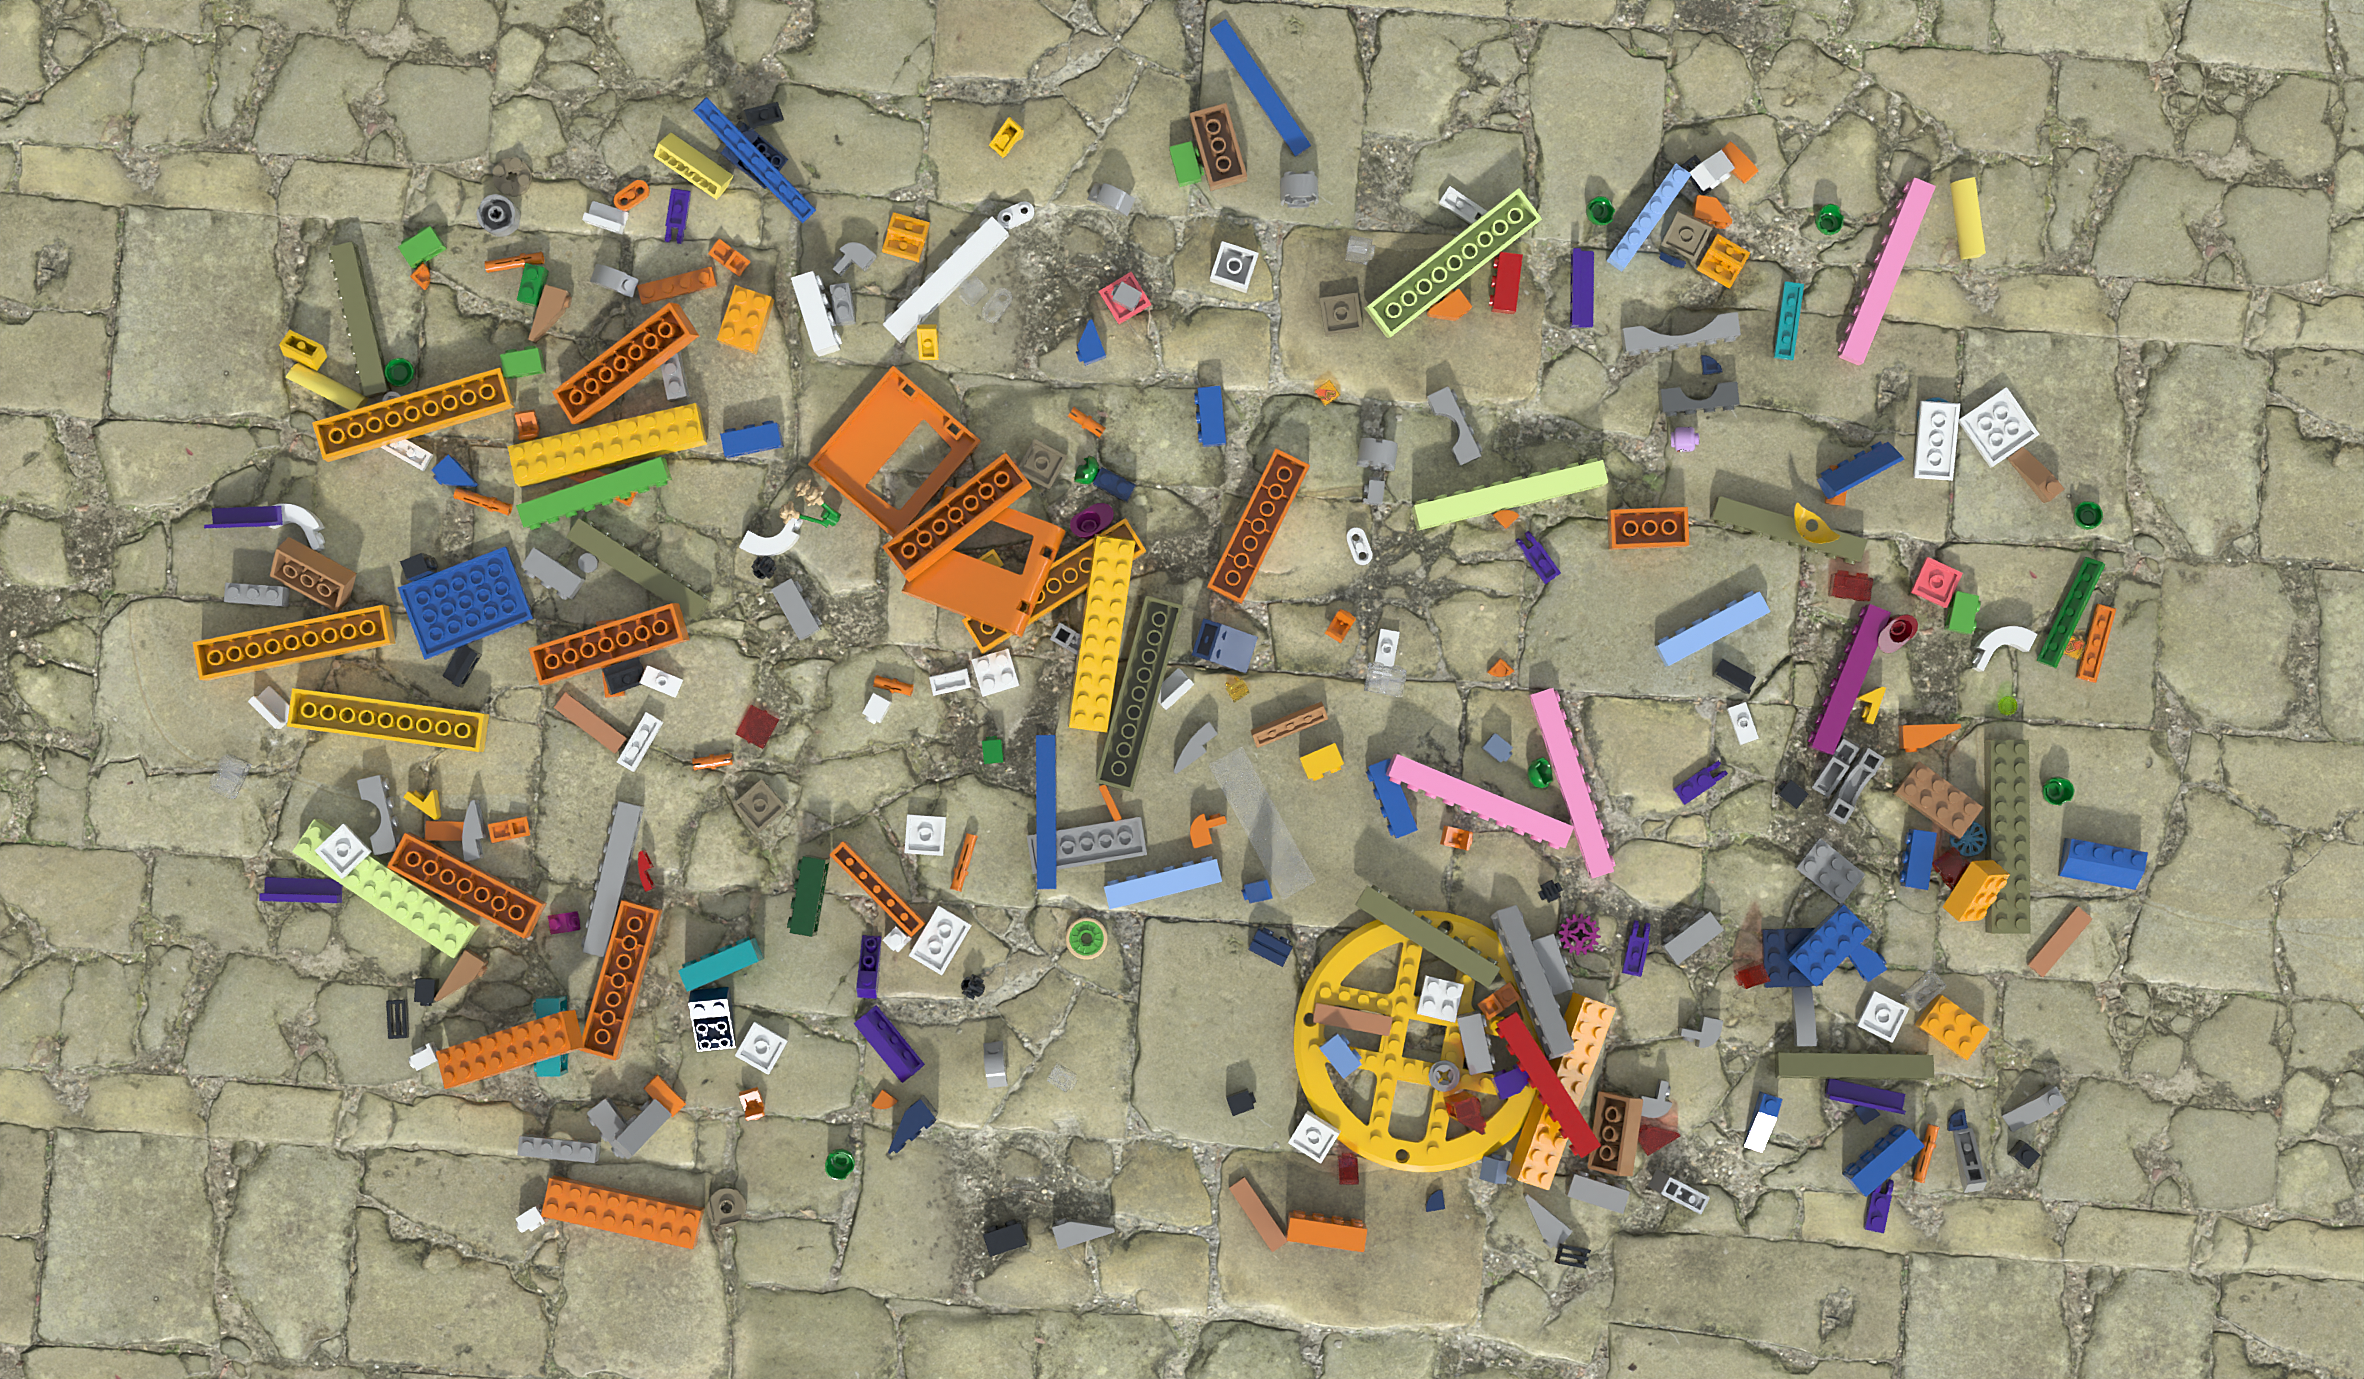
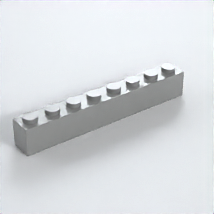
M618 801V805H614L612 813L615 816L614 822L610 823L608 829L610 838L609 842L605 843L603 851L606 853L605 860L600 863L599 872H601L600 880L597 879L595 884V891L597 893L596 897L591 901V917H588L586 922L588 931L581 943L583 953L601 957L606 955L620 903L623 899L644 806L624 801Z
M1517 905L1496 911L1490 916L1547 1061L1569 1054L1574 1050V1041L1568 1034L1566 1021L1562 1018L1559 1004L1553 997L1551 984L1547 982L1545 969L1539 962L1537 949L1531 942L1530 932L1525 927L1522 912L1518 909Z

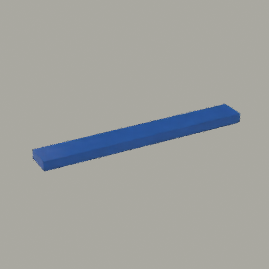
M1225 19L1211 28V34L1293 155L1296 157L1310 148L1311 144L1227 20Z
M707 97L692 110L801 223H804L816 211L799 191Z
M1036 735L1037 890L1057 889L1055 735Z

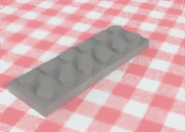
M1141 817L1056 831L1057 870L1147 855ZM1037 834L1027 836L1033 874L1037 873Z

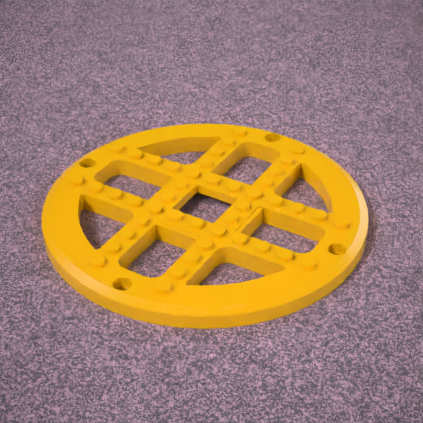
M1415 910L1414 915L1419 918L1423 915L1432 921L1430 925L1435 928L1444 921L1449 922L1450 930L1447 935L1453 939L1455 936L1465 941L1464 946L1469 949L1471 946L1482 952L1480 956L1487 959L1489 956L1497 961L1498 964L1496 966L1501 968L1498 972L1506 983L1511 981L1521 995L1496 932L1476 921L1452 913ZM1375 919L1358 927L1338 941L1314 968L1304 987L1296 1011L1293 1031L1295 1065L1301 1086L1317 1117L1340 1130L1341 1132L1337 1139L1352 1151L1368 1160L1390 1168L1412 1172H1437L1466 1166L1483 1159V1156H1488L1495 1152L1520 1131L1527 1119L1537 1088L1532 1089L1528 1083L1520 1093L1508 1097L1480 1125L1463 1134L1445 1139L1455 1092L1460 1089H1467L1497 1095L1491 1081L1495 1074L1482 1072L1470 1075L1468 1069L1463 1068L1465 1054L1457 1017L1454 1023L1417 1014L1420 996H1415L1414 990L1423 947L1380 920ZM1402 942L1395 985L1390 992L1380 993L1340 985L1342 980L1364 959L1381 949ZM1456 968L1454 982L1464 985L1457 1015L1475 1011L1471 1005L1475 980ZM1521 996L1516 1001L1522 1015L1521 1020L1544 1054ZM1316 1003L1332 1006L1340 1005L1393 1017L1390 1035H1381L1378 1051L1347 1045L1351 1051L1355 1049L1362 1057L1359 1060L1362 1065L1358 1068L1372 1071L1376 1075V1084L1367 1124L1363 1123L1347 1108L1331 1083L1325 1067L1326 1062H1331L1319 1049V1046L1326 1041L1324 1038L1325 1024L1315 1022L1308 1024L1304 1021L1306 1014H1314ZM1496 1015L1488 1020L1485 1016L1487 1024L1484 1027L1485 1034L1499 1036L1495 1030L1497 1028L1496 1022L1504 1017ZM1409 1019L1446 1026L1440 1061L1447 1060L1452 1062L1460 1073L1459 1082L1454 1089L1442 1092L1433 1088L1425 1134L1418 1141L1393 1137L1388 1132L1397 1080L1432 1086L1429 1081V1071L1435 1063L1402 1057ZM1438 1070L1441 1076L1439 1079L1441 1081L1443 1079L1448 1080L1449 1082L1451 1081L1448 1079L1449 1077L1447 1076V1074L1449 1073L1448 1071L1442 1072ZM1400 1149L1407 1152V1156L1403 1160H1399L1396 1157V1153Z

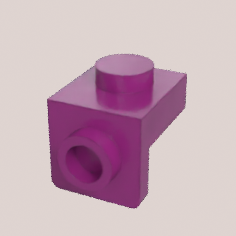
M578 911L548 915L550 935L581 929Z

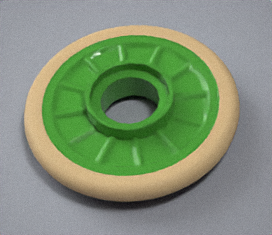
M1082 917L1070 924L1066 931L1065 940L1067 948L1074 956L1080 959H1093L1105 950L1108 935L1100 921L1091 917ZM1082 934H1091L1092 941L1089 944L1083 943L1081 941Z

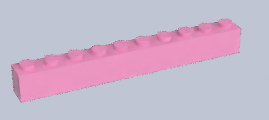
M1915 177L1910 182H1906L1902 191L1905 193L1904 197L1899 199L1895 210H1898L1897 214L1891 218L1888 225L1890 231L1882 239L1881 245H1883L1881 253L1878 252L1875 256L1874 263L1876 265L1874 270L1871 269L1866 280L1869 281L1867 287H1863L1860 293V304L1856 305L1853 310L1852 316H1854L1852 323H1848L1845 329L1847 336L1839 344L1837 350L1840 352L1839 358L1858 366L1864 363L1936 186Z
M1550 688L1531 694L1529 698L1571 824L1574 827L1573 830L1589 878H1596L1614 872L1615 861L1613 856L1608 854L1607 848H1609L1607 838L1602 836L1601 830H1603L1600 818H1596V804L1594 800H1590V786L1588 782H1584L1582 776L1585 775L1582 764H1578L1576 758L1579 756L1578 750L1575 745L1572 746L1570 740L1573 738L1572 732L1569 727L1566 728L1564 720H1567L1564 709L1559 707L1560 696L1558 691Z
M1395 753L1385 774L1390 777L1389 781L1399 785L1401 782L1408 784L1407 788L1418 792V789L1426 791L1424 795L1435 799L1436 796L1443 798L1442 802L1447 805L1453 806L1454 803L1460 805V810L1470 814L1471 811L1479 813L1477 817L1487 821L1489 818L1496 820V825L1504 828L1507 825L1513 827V832L1524 835V832L1531 835L1530 839L1540 843L1543 839L1549 842L1548 846L1557 850L1559 847L1566 848L1574 828L1564 822Z

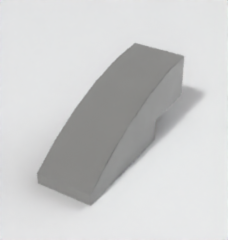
M1210 722L1199 729L1187 743L1177 760L1174 769L1175 774L1207 752L1202 745L1218 734Z
M1842 735L1834 754L1829 755L1812 788L1829 798L1850 767L1849 764L1860 750V745Z
M479 800L470 801L464 820L462 846L465 862L484 858L480 839L487 838Z
M1791 987L1794 1045L1817 1046L1812 987Z

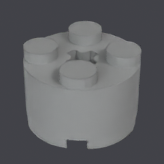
M1306 171L1303 174H1295V172L1284 173V177L1280 179L1281 205L1284 206V203H1287L1289 208L1309 207V203L1314 202V205L1318 204V178L1313 171Z
M498 194L489 195L481 201L477 209L476 215L479 224L493 236L505 237L519 228V210L513 202ZM500 212V218L497 219L496 217H498V213Z
M1361 438L1356 466L1363 468L1370 466V470L1379 472L1382 468L1386 471H1395L1398 444L1383 439L1378 441L1376 438Z

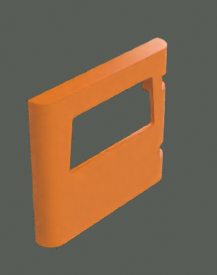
M892 366L808 465L894 538L912 524L975 451L981 440L896 367ZM908 385L915 390L911 397L904 392ZM925 420L951 447V451L900 510H897L869 491L866 485L920 422ZM952 424H955L960 429L956 435L949 430Z
M946 486L939 503L957 489ZM1007 507L991 520L1034 536L1023 574L1019 575L960 552L950 550L910 582L906 579L901 592L1022 638L1066 531L1057 525ZM1046 548L1052 550L1049 559L1043 556ZM1023 603L1029 604L1026 614L1020 611Z

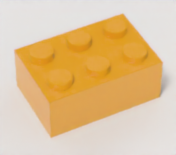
M735 285L717 340L722 344L757 355L775 300L770 296Z
M1994 860L1972 861L1944 903L1943 908L1958 922L1983 919L1987 914L1986 910L1995 902L1996 895L2000 889L2006 885L2010 874Z
M1937 993L1914 1024L1957 1056L1967 1061L1989 1031V1028L1943 995Z

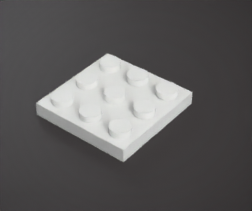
M2007 387L1959 419V424L1990 468L2040 435Z

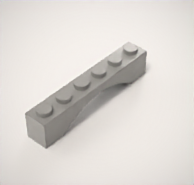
M1738 312L1720 314L1704 328L1686 335H1663L1653 332L1644 326L1623 328L1620 331L1623 353H1629V356L1640 355L1641 351L1647 350L1648 353L1660 352L1661 348H1667V351L1676 350L1682 345H1686V348L1698 346V343L1705 342V345L1716 344L1717 340H1724L1725 343L1733 342L1741 335Z

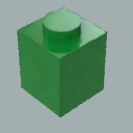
M997 736L986 737V741H982L984 764L1003 763L1002 739H998Z

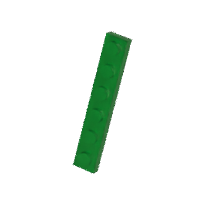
M2085 557L2037 658L2039 663L2057 668L2105 567L2103 562Z

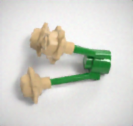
M801 479L794 487L796 492L795 498L805 495L807 506L815 505V503L824 508L821 513L823 520L800 514V512L795 511L794 503L789 501L788 504L781 506L779 517L783 518V523L787 524L792 518H801L821 524L826 528L828 525L834 527L840 520L841 514L824 502L822 498L824 491L821 486H812L810 488L811 480L804 481Z

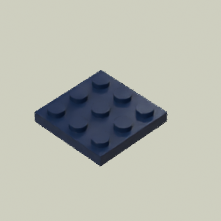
M1816 927L1761 929L1764 988L1815 986L1786 956Z

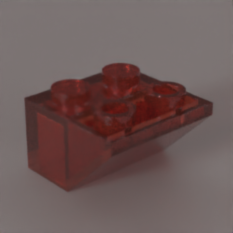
M1463 1091L1443 1097L1449 1117L1481 1135L1486 1134L1484 1129L1486 1128V1122L1484 1117L1480 1115L1481 1103L1476 1096Z

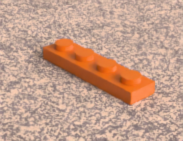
M711 266L637 285L641 303L646 305L717 286Z

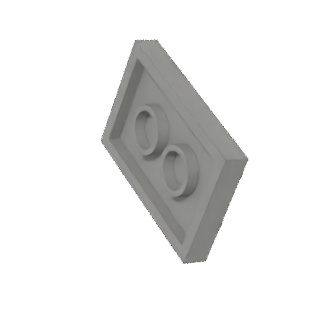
M1821 838L1817 839L1795 867V869L1839 904L1846 900L1866 875Z

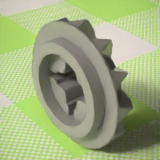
M1447 1060L1438 1061L1433 1064L1429 1071V1081L1438 1091L1447 1092L1454 1089L1460 1079V1073L1456 1065ZM1438 1070L1442 1072L1448 1071L1447 1076L1451 1081L1449 1082L1445 1079L1441 1081Z

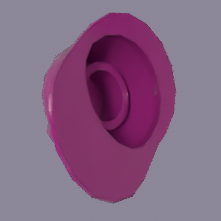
M1096 503L1073 516L1070 521L1071 531L1075 535L1080 536V538L1093 539L1095 534H1100L1112 522L1114 517L1113 509L1105 503Z

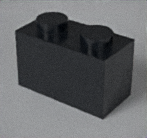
M420 553L400 561L407 580L416 581L437 573L436 568H438V564L431 555Z
M1011 1219L1004 1222L1005 1225L1003 1226L992 1225L986 1228L987 1231L983 1233V1237L990 1257L1027 1245L1028 1241L1021 1220Z

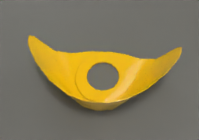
M1798 502L1796 503L1794 511L1795 525L1797 531L1805 540L1822 544L1840 538V535L1833 532L1820 517L1801 507ZM1810 519L1818 523L1817 530L1813 532L1806 529V523Z

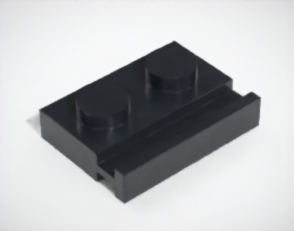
M639 656L601 669L604 673L610 695L642 685L639 681L644 669L640 663Z

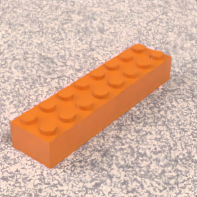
M669 302L552 391L570 422L582 425L698 338L699 334L681 306Z
M1275 448L1207 586L1208 589L1242 605L1310 467L1309 464Z
M1005 452L882 546V548L910 582L1024 495L1032 486Z
M671 603L528 649L539 685H549L689 641L690 638L679 603Z
M411 832L404 833L387 868L524 939L530 937L547 904Z
M626 899L621 900L582 1035L585 1048L579 1049L580 1051L615 1061L620 1059L663 911L662 909Z
M569 1010L436 1051L444 1088L449 1089L585 1047L576 1011Z
M554 1175L549 1178L541 1217L694 1249L697 1246L705 1208Z

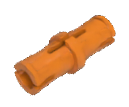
M1073 407L1067 416L1080 424L1081 428L1088 429L1099 438L1106 429V427L1094 421L1092 416L1085 415L1076 407Z
M876 675L873 687L889 690L893 694L897 692L911 697L914 684L900 682L896 678L889 679Z
M732 753L710 754L708 757L693 758V764L701 763L694 765L693 768L694 770L716 769L718 766L733 765V759H730L732 758Z

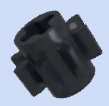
M757 556L751 566L753 574L759 579H765V577L770 579L777 569L774 567V560L768 556H764L762 559Z
M1552 879L1540 885L1541 891L1538 894L1541 900L1546 899L1550 903L1561 897L1559 892L1563 891L1559 882L1554 883Z
M974 974L971 975V978H964L961 983L962 994L974 1000L975 996L980 997L985 990L984 980Z

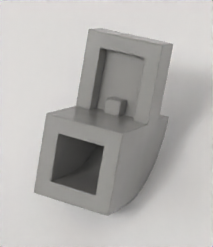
M1095 182L1087 200L1091 203L1105 206L1114 213L1128 216L1135 198L1112 185Z
M856 242L848 243L839 249L844 256H840L833 265L835 267L833 270L841 277L851 264L855 263L865 272L877 256L863 244Z
M596 264L590 282L614 290L633 298L639 281L622 271L601 264Z
M1059 622L1050 640L1077 655L1080 634Z
M1701 1015L1698 1030L1679 1027L1678 1035L1683 1036L1682 1040L1694 1042V1039H1696L1695 1046L1699 1048L1709 1047L1719 1039L1723 1020Z
M1003 1041L983 1043L984 1066L988 1088L1008 1086Z
M1658 1079L1654 1097L1639 1094L1638 1098L1643 1099L1641 1116L1658 1118L1670 1110L1672 1102L1665 1100L1666 1097H1669L1671 1089L1668 1081Z

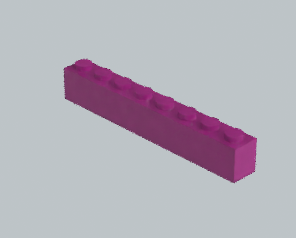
M1867 604L1865 607L1862 606L1858 614L1860 620L1852 628L1851 635L1853 637L1851 642H1847L1844 648V653L1846 654L1844 659L1840 660L1836 670L1838 673L1836 678L1833 677L1830 682L1829 688L1831 691L1822 702V706H1824L1822 713H1818L1815 719V724H1817L1815 730L1811 731L1808 736V747L1827 755L1834 754L1878 647L1879 634L1886 627L1891 612L1872 604Z

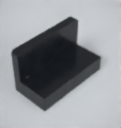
M778 102L745 109L736 116L737 120L744 119L747 130L779 123L784 120Z
M466 645L459 647L445 670L443 677L451 681L453 685L463 688L482 654Z
M1724 659L1720 660L1712 675L1744 694H1750V688L1756 679L1755 676Z

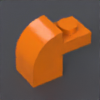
M1204 813L1196 817L1190 828L1193 847L1198 848L1212 844L1208 828L1226 824L1225 816H1221L1220 813L1209 816L1210 820L1207 821Z

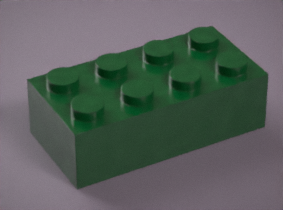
M805 855L802 859H799L797 871H800V874L794 883V890H797L796 897L792 898L790 909H793V914L788 918L787 928H790L789 933L809 937L817 935L830 859Z

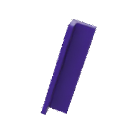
M1573 248L1571 250L1570 328H1592L1594 314V252Z
M282 507L212 508L213 524H205L204 529L283 525Z
M266 877L264 893H259V901L342 903L343 885L334 879Z
M877 1005L854 1023L902 1083L925 1065Z
M1828 1079L1825 1097L1830 1100L1904 1115L1906 1113L1903 1110L1906 1095L1904 1093Z

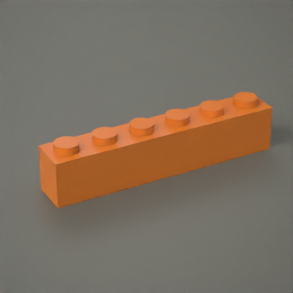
M842 841L829 854L910 937L914 936L927 923L846 841Z

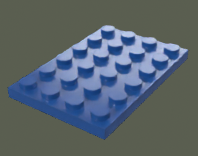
M506 546L398 587L424 660L534 619Z

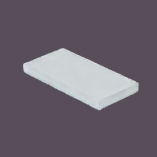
M1920 401L1913 478L1953 480L1960 403Z

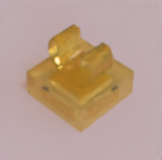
M1237 676L1234 677L1236 680L1234 684L1225 683L1226 690L1234 703L1250 693L1243 679L1239 680Z

